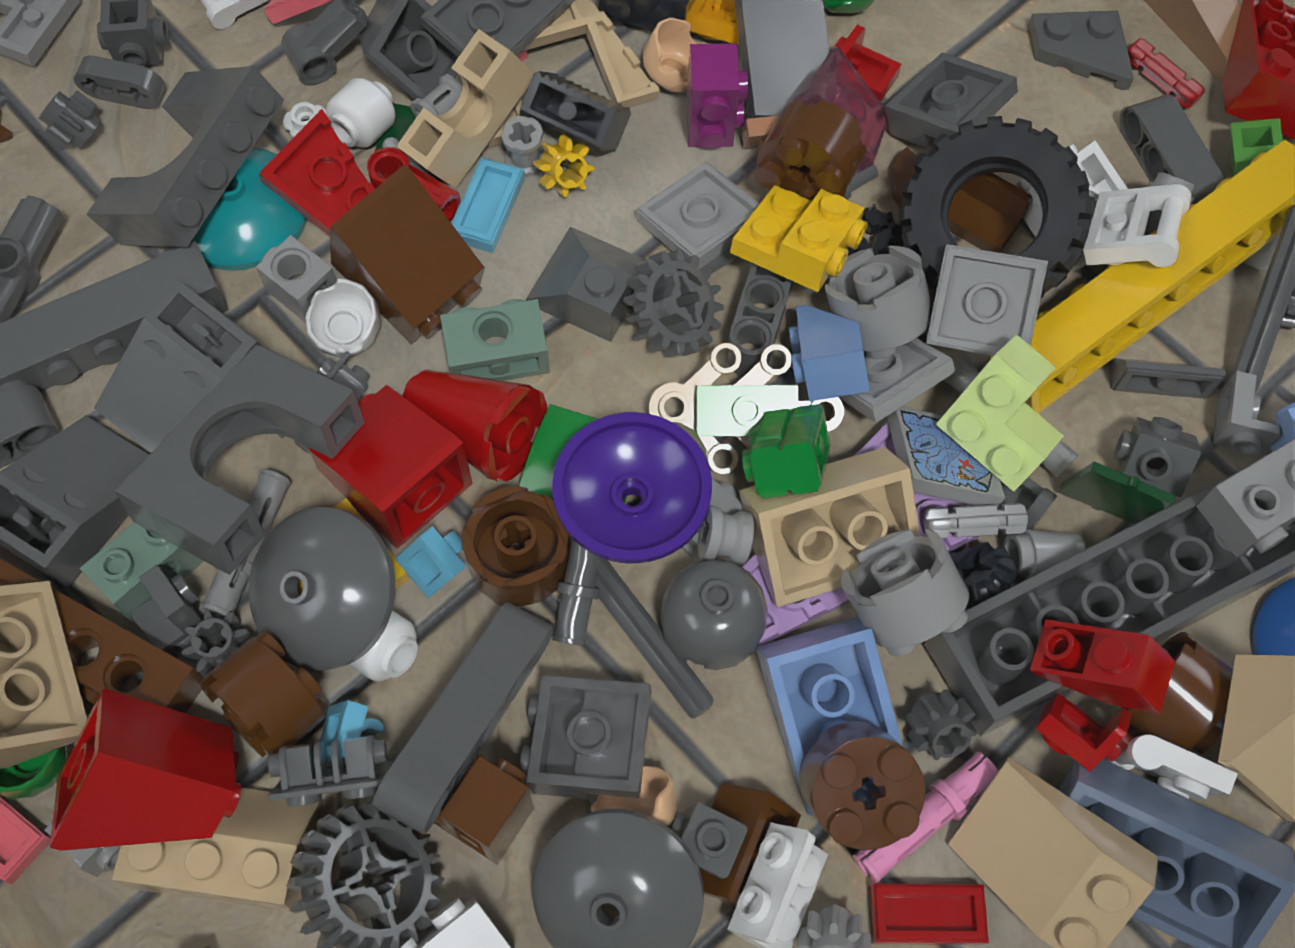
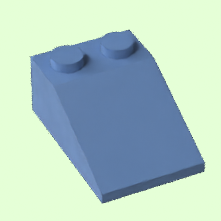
M853 618L760 645L756 648L768 696L808 815H812L813 813L805 803L800 790L799 771L805 753L810 751L813 745L820 739L818 736L826 729L844 722H866L885 731L902 745L872 628L864 626L858 618ZM868 777L862 778V787L863 784L868 782Z

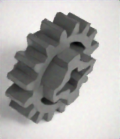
M680 249L667 253L665 250L649 256L648 260L638 263L635 266L638 275L629 277L626 281L629 287L634 290V294L623 297V302L634 308V313L626 318L627 323L638 322L640 326L635 336L636 339L639 341L650 338L649 351L655 353L664 350L666 358L700 352L699 347L711 344L713 339L709 332L721 328V323L714 318V313L724 310L723 304L714 301V295L721 290L720 285L710 286L708 282L713 271L710 268L700 271L697 269L699 257L694 255L684 259L683 250Z

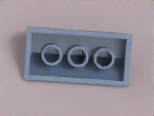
M1103 759L1091 772L1074 760L1058 788L1060 792L1158 856L1155 888L1132 917L1195 948H1257L1295 892V861L1291 847Z

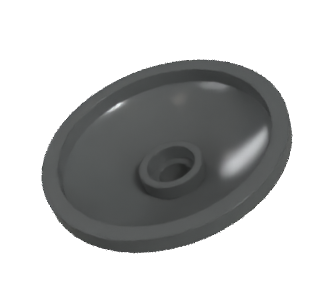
M313 507L298 511L282 520L271 530L255 556L249 580V602L255 626L259 634L266 631L279 643L286 654L282 660L293 666L302 667L307 670H331L355 662L376 644L383 634L392 613L395 599V574L388 549L375 529L364 519L351 512L329 507ZM301 579L303 583V591L302 594L299 596L298 584Z
M604 809L584 814L570 821L553 836L545 847L536 865L533 877L534 910L541 930L553 948H689L697 933L703 914V881L699 867L689 848L666 825L650 816L635 811ZM604 903L613 904L619 910L620 915L617 917L607 916L602 911L601 905Z

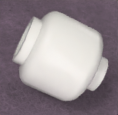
M354 78L349 81L328 101L326 114L331 121V127L341 142L345 143L348 147H370L394 124L396 116L392 104L393 98L389 90L383 84L376 81L372 82L365 78Z
M392 610L389 622L376 644L364 656L349 664V666L376 682L399 677L404 674L414 662L418 651L414 625Z

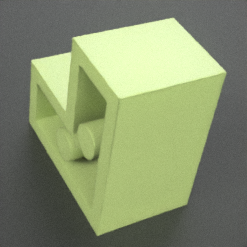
M1016 334L994 355L936 425L1012 491H1015L1064 437L1062 433L1025 403L1056 367Z

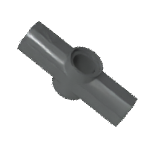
M28 195L26 199H21L0 235V323L9 319L20 297L27 296L39 285L41 276L37 266L64 219L59 209L51 206L41 198Z

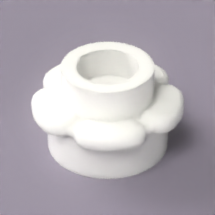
M310 102L297 103L290 112L284 115V128L290 131V136L294 138L321 109H323L325 114L326 110L321 105L314 106Z

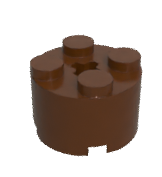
M804 99L790 103L780 114L759 150L757 156L758 168L754 173L756 181L766 189L771 190L776 185L785 190L795 192L810 201L815 198L821 189L844 197L867 152L866 145L863 147L860 139L863 131L859 123L846 110L828 101L818 100L816 105H802Z
M508 486L488 493L475 504L471 510L472 514L463 529L462 545L470 575L479 590L499 606H503L507 601L515 606L531 605L552 595L557 590L558 583L564 582L570 551L569 534L558 518L554 500L545 494L542 496L528 491L526 487ZM519 543L522 549L514 550V548L510 546L512 544Z
M266 631L261 632L257 637L248 639L199 681L201 689L211 703L218 698L224 703L221 706L225 713L223 715L224 719L262 758L265 755L268 758L269 754L279 753L280 747L294 746L325 719L324 713L328 710L325 703L319 697L323 691L316 680L302 667L294 673L282 660L286 655L283 648Z
M1180 632L1161 646L1175 660L1161 714L1124 708L1132 713L1129 727L1140 736L1153 735L1187 751L1193 748L1196 752L1202 754L1216 742L1221 734L1222 729L1216 724L1227 711L1233 669L1187 632Z
M851 721L840 723L826 729L819 735L820 739L809 752L805 753L801 761L799 784L805 803L835 842L855 849L873 850L889 846L901 838L912 835L919 826V816L925 800L923 774L914 757L891 735L866 722ZM868 777V782L863 784L862 787V778Z

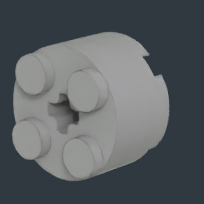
M888 246L890 254L874 255L872 248L855 252L847 256L840 274L836 278L829 276L828 285L825 284L831 313L859 322L863 351H866L870 358H886L895 352L896 347L929 332L933 308L920 256L909 248Z
M908 529L894 532L876 540L856 555L860 564L851 574L846 567L841 577V586L862 624L872 628L876 644L885 647L892 656L908 654L917 644L927 641L941 632H954L960 629L968 620V614L965 610L969 600L968 589L941 537L933 530L925 529L928 537H915L912 530Z

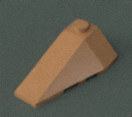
M1144 0L1207 69L1223 83L1243 0Z

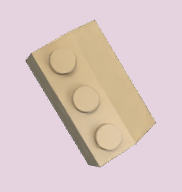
M886 447L826 464L822 484L819 486L818 492L794 495L791 490H788L786 496L762 499L757 494L756 486L739 490L743 511L750 512L753 515L754 535L752 547L773 603L777 608L842 588L841 577L846 567L852 574L860 564L856 555L876 540L894 532L908 529L912 530L915 537L920 536L910 468Z
M50 581L0 586L1 769L14 766L48 753L53 749L76 742L87 721Z
M1236 654L1218 762L1225 768L1238 773L1237 778L1282 818L1291 822H1295V656Z
M241 788L240 799L233 815L230 818H222L212 838L121 846L112 880L135 890L292 912L289 911L291 905L301 900V891H293L286 887L289 879L302 875V872L295 868L290 861L293 855L299 852H307L300 841L304 834L312 830L316 831L322 800L304 806H287L286 799L269 801V791Z

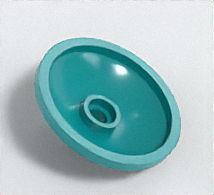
M253 147L191 242L196 241L208 267L220 270L255 268L261 263L264 255L271 248L279 246L290 235L298 240L308 219L260 181L259 173L277 154ZM236 188L235 190H233V191H231V192H226V191H228V190H230V189Z

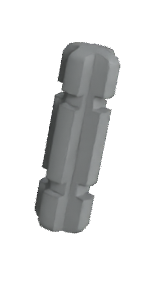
M1021 503L1002 504V509H997L996 504L953 507V512H948L947 507L929 508L925 511L923 524L924 529L935 531L941 539L949 538V533H954L955 538L998 535V530H1003L1004 535L1022 534L1027 528L1028 514L1025 506Z

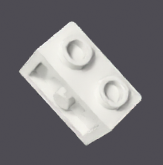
M770 823L727 930L757 948L793 947L828 857L826 852L814 845L815 835L805 829Z

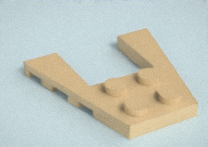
M592 0L574 1L523 50L586 34L614 103H620L622 107H632L658 99L660 92L658 85L655 81L651 82L640 68L641 62L629 46H624L613 31V24L604 11L600 12ZM521 98L487 144L488 148L503 144L501 133L505 122L513 117L524 116L520 114Z

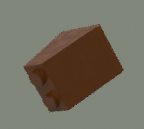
M406 165L402 166L330 226L331 264L346 279L364 285L377 302L380 314L411 345L422 335L426 339L434 336L442 328L440 315L447 314L456 305H459L461 308L468 306L482 291L480 284L485 267Z

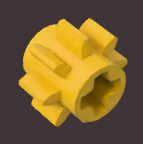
M565 135L560 136L559 144L549 145L543 142L544 152L541 155V159L533 161V165L545 173L539 183L547 190L556 184V191L563 197L568 196L569 188L579 187L585 190L586 185L584 181L588 172L595 171V167L583 158L587 155L589 148L582 143H578L572 148V140ZM563 160H565V164L568 166L564 172L560 166Z

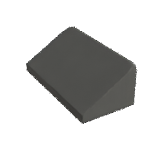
M1113 358L1110 361L1111 389L1114 391L1207 399L1226 377L1225 369L1210 366Z

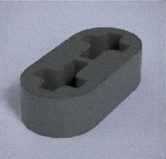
M91 55L85 56L82 59L73 78L76 86L93 98L142 109L155 108L165 88V82L161 76L147 67Z

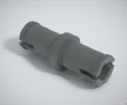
M571 538L564 582L558 583L557 592L562 593L555 634H553L552 640L586 646L585 638L592 599H598L600 590L595 588L600 557L588 552Z

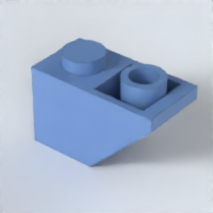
M808 305L796 306L798 326L789 327L793 351L792 362L796 384L806 382L809 401L870 392L859 322Z

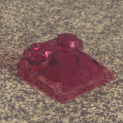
M836 47L830 51L810 88L797 95L793 102L804 99L802 105H816L818 100L828 101L843 108L856 119L863 131L860 139L863 147L866 145L867 150L856 172L859 173L873 165L888 124L886 109L841 49Z

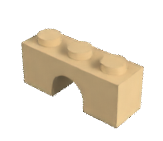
M480 29L477 30L451 67L462 79V92L457 103L452 109L441 115H434L423 107L397 145L399 149L454 188H457L526 91L534 74L513 52Z

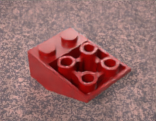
M1243 0L1222 83L1225 113L1246 121L1280 118L1282 135L1294 140L1295 8L1286 5L1282 0Z

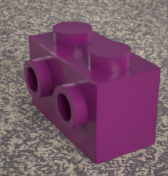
M690 44L686 96L688 147H704L706 149L733 147L735 128H743V100H747L748 77L747 71H739L737 44Z

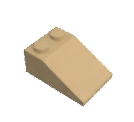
M1009 757L948 843L956 854L1038 938L1053 948H1108L1155 888L1158 864L1157 855Z

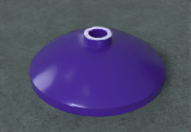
M624 412L593 421L579 430L568 441L555 465L552 493L554 506L561 524L571 538L582 548L600 558L613 562L627 564L646 563L671 555L681 549L696 535L706 519L710 506L712 476L702 449L681 427L656 415ZM628 495H636L641 499V502L636 506H628L623 502V499Z

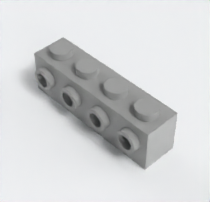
M1295 439L1215 486L1196 506L1236 558L1253 547L1262 554L1289 536L1284 528L1295 522Z

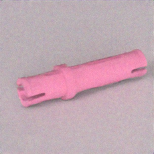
M977 751L963 766L944 781L937 779L929 786L931 791L925 795L923 809L919 816V826L916 831L909 837L901 838L889 846L857 851L853 854V858L859 868L867 877L869 876L873 883L877 884L892 868L919 848L942 826H945L952 819L958 821L966 815L967 810L965 808L985 791L997 774L998 769L987 757L984 759V755Z

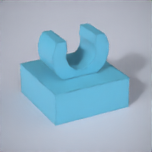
M433 526L395 558L427 598H430L466 567L457 555L463 549L462 539L453 530L442 538Z
M350 700L329 706L319 741L323 744L327 763L332 764V740L340 741L344 763L343 741L345 739L360 738L363 731L371 734L383 732L385 726L382 722L373 718L365 719L369 706Z

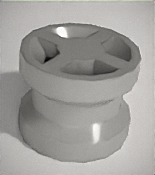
M709 506L706 519L699 529V557L701 559L713 560L717 556L727 557L729 561L736 564H745L752 548L754 535L752 513L738 511L734 515L724 514L719 507Z

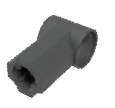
M333 0L310 24L300 23L292 26L282 36V48L302 83L318 85L328 80L336 70L334 58L370 22L364 10L354 0Z

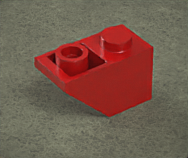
M1045 620L1030 671L1037 676L1106 704L1161 714L1175 660L1147 634Z

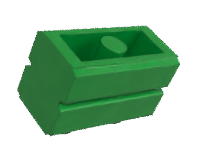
M819 404L796 407L794 413H791L789 408L767 411L759 429L751 431V449L743 451V468L747 481H755L757 494L762 499L786 496L788 490H791L794 495L818 492L819 486L822 484L831 448L824 408H821Z

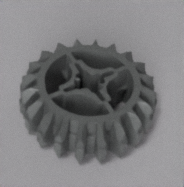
M366 802L358 806L357 810L353 805H346L338 809L335 816L328 814L319 819L316 824L317 831L312 830L304 834L300 841L307 852H299L293 855L290 861L295 868L302 872V875L289 879L286 887L293 891H301L302 899L294 902L289 911L293 913L306 911L309 920L303 923L300 933L309 935L319 931L321 934L316 948H333L335 946L336 948H399V944L410 937L419 942L416 932L427 931L433 925L427 912L438 909L442 903L440 899L431 893V889L440 886L445 879L431 873L430 866L438 862L441 855L436 853L426 854L423 848L431 834L421 833L414 836L412 833L413 828L400 821L397 822L396 819L382 811L378 812L372 806V802ZM377 845L384 849L393 861L382 856ZM341 848L343 855L338 857L340 875L335 884L331 885L333 860L338 849ZM379 875L383 876V880L371 884V887L365 888L362 886L354 890L349 888V885L361 881L362 878L368 877L371 879ZM400 881V898L396 908L394 891ZM341 903L349 906L356 915L357 921L364 922L365 927L347 917L338 904Z

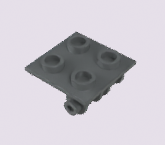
M373 735L345 739L343 741L346 764H343L340 741L332 740V766H326L322 742L314 743L315 768H313L310 744L280 747L279 753L269 754L268 756L270 777L280 776L281 779L268 794L269 801L286 799L287 806H304L321 801V794L344 791V796L347 799L369 797L376 794L381 781L397 757L388 758L386 740L375 741Z

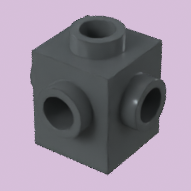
M101 0L100 22L97 23V34L101 48L109 50L113 60L141 66L162 64V46L169 44V32L165 18L157 16L151 0Z
M1137 417L1132 430H1123L1115 448L1114 458L1119 460L1121 473L1138 477L1142 482L1175 496L1182 497L1201 455L1197 437L1182 432V426L1169 419L1153 417L1152 421Z

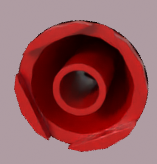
M429 369L413 376L407 382L403 392L405 399L444 426L464 443L467 461L470 465L488 479L497 482V479L505 482L511 481L524 470L533 445L531 439L535 428H540L547 412V403L543 392L530 385Z

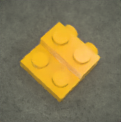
M774 185L733 237L730 253L818 292L829 276L836 278L840 274L848 256V248L856 250L861 243L868 225L867 222L862 220L865 208L848 201L840 195L832 194L823 189L810 201L795 192Z

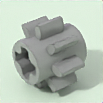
M833 904V906L823 908L818 913L813 910L809 911L807 927L799 929L797 948H870L871 935L861 932L862 916L860 914L853 915L849 910Z

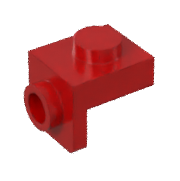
M857 24L847 38L840 37L832 51L830 58L831 62L835 64L833 82L834 85L879 105L899 77L902 64L862 46L866 28Z
M1057 692L1045 705L1036 729L1042 733L1045 742L1054 751L1062 755H1069L1091 772L1104 758L1109 762H1113L1126 749L1132 739V736L1127 733L1132 713L1121 707L1102 727Z

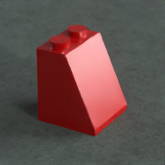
M385 385L376 394H368L358 402L365 423L333 459L312 448L308 450L317 469L398 550L468 489L473 482L464 443L395 390Z
M103 688L57 778L50 848L66 851L212 838L222 818H230L233 815L241 795V785L236 783L235 777L239 753L234 751L232 727Z

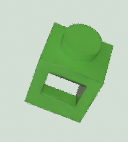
M1280 118L1231 123L1229 155L1232 177L1249 166L1258 154L1268 152L1283 141Z

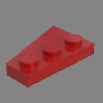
M323 109L259 173L260 181L329 236L330 226L375 190L373 184L367 181L355 163L354 156L347 145L341 142L331 127V121Z

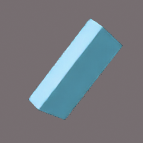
M480 158L451 223L468 246L494 253L524 183V169Z

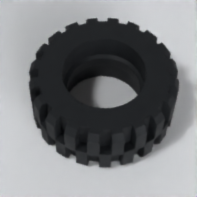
M1002 116L987 117L986 124L974 126L972 120L959 124V132L950 137L943 133L932 142L934 148L927 155L920 154L913 164L915 169L911 179L906 178L901 192L904 197L903 206L899 207V222L902 226L903 235L901 237L904 246L915 251L920 256L926 281L936 291L946 244L958 246L950 233L948 223L949 208L955 194L968 181L982 174L993 172L1014 174L1025 179L1034 188L1042 205V223L1037 236L1024 251L1016 256L1048 261L1041 298H1043L1047 291L1053 287L1057 288L1067 278V274L1074 265L1076 266L1083 253L1092 217V199H1090L1089 195L1090 184L1086 172L1081 171L1077 164L1078 157L1070 146L1064 148L1058 143V135L1046 127L1042 132L1032 128V121L1017 118L1015 124L1004 123Z

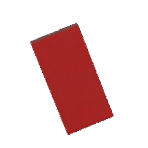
M871 884L869 886L872 944L986 945L989 943L984 884Z

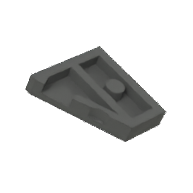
M1118 10L1036 13L1031 15L1028 29L1035 61L1053 67H1064L1071 73L1085 78H1089L1090 73L1094 72L1117 80L1114 88L1129 90L1134 76Z

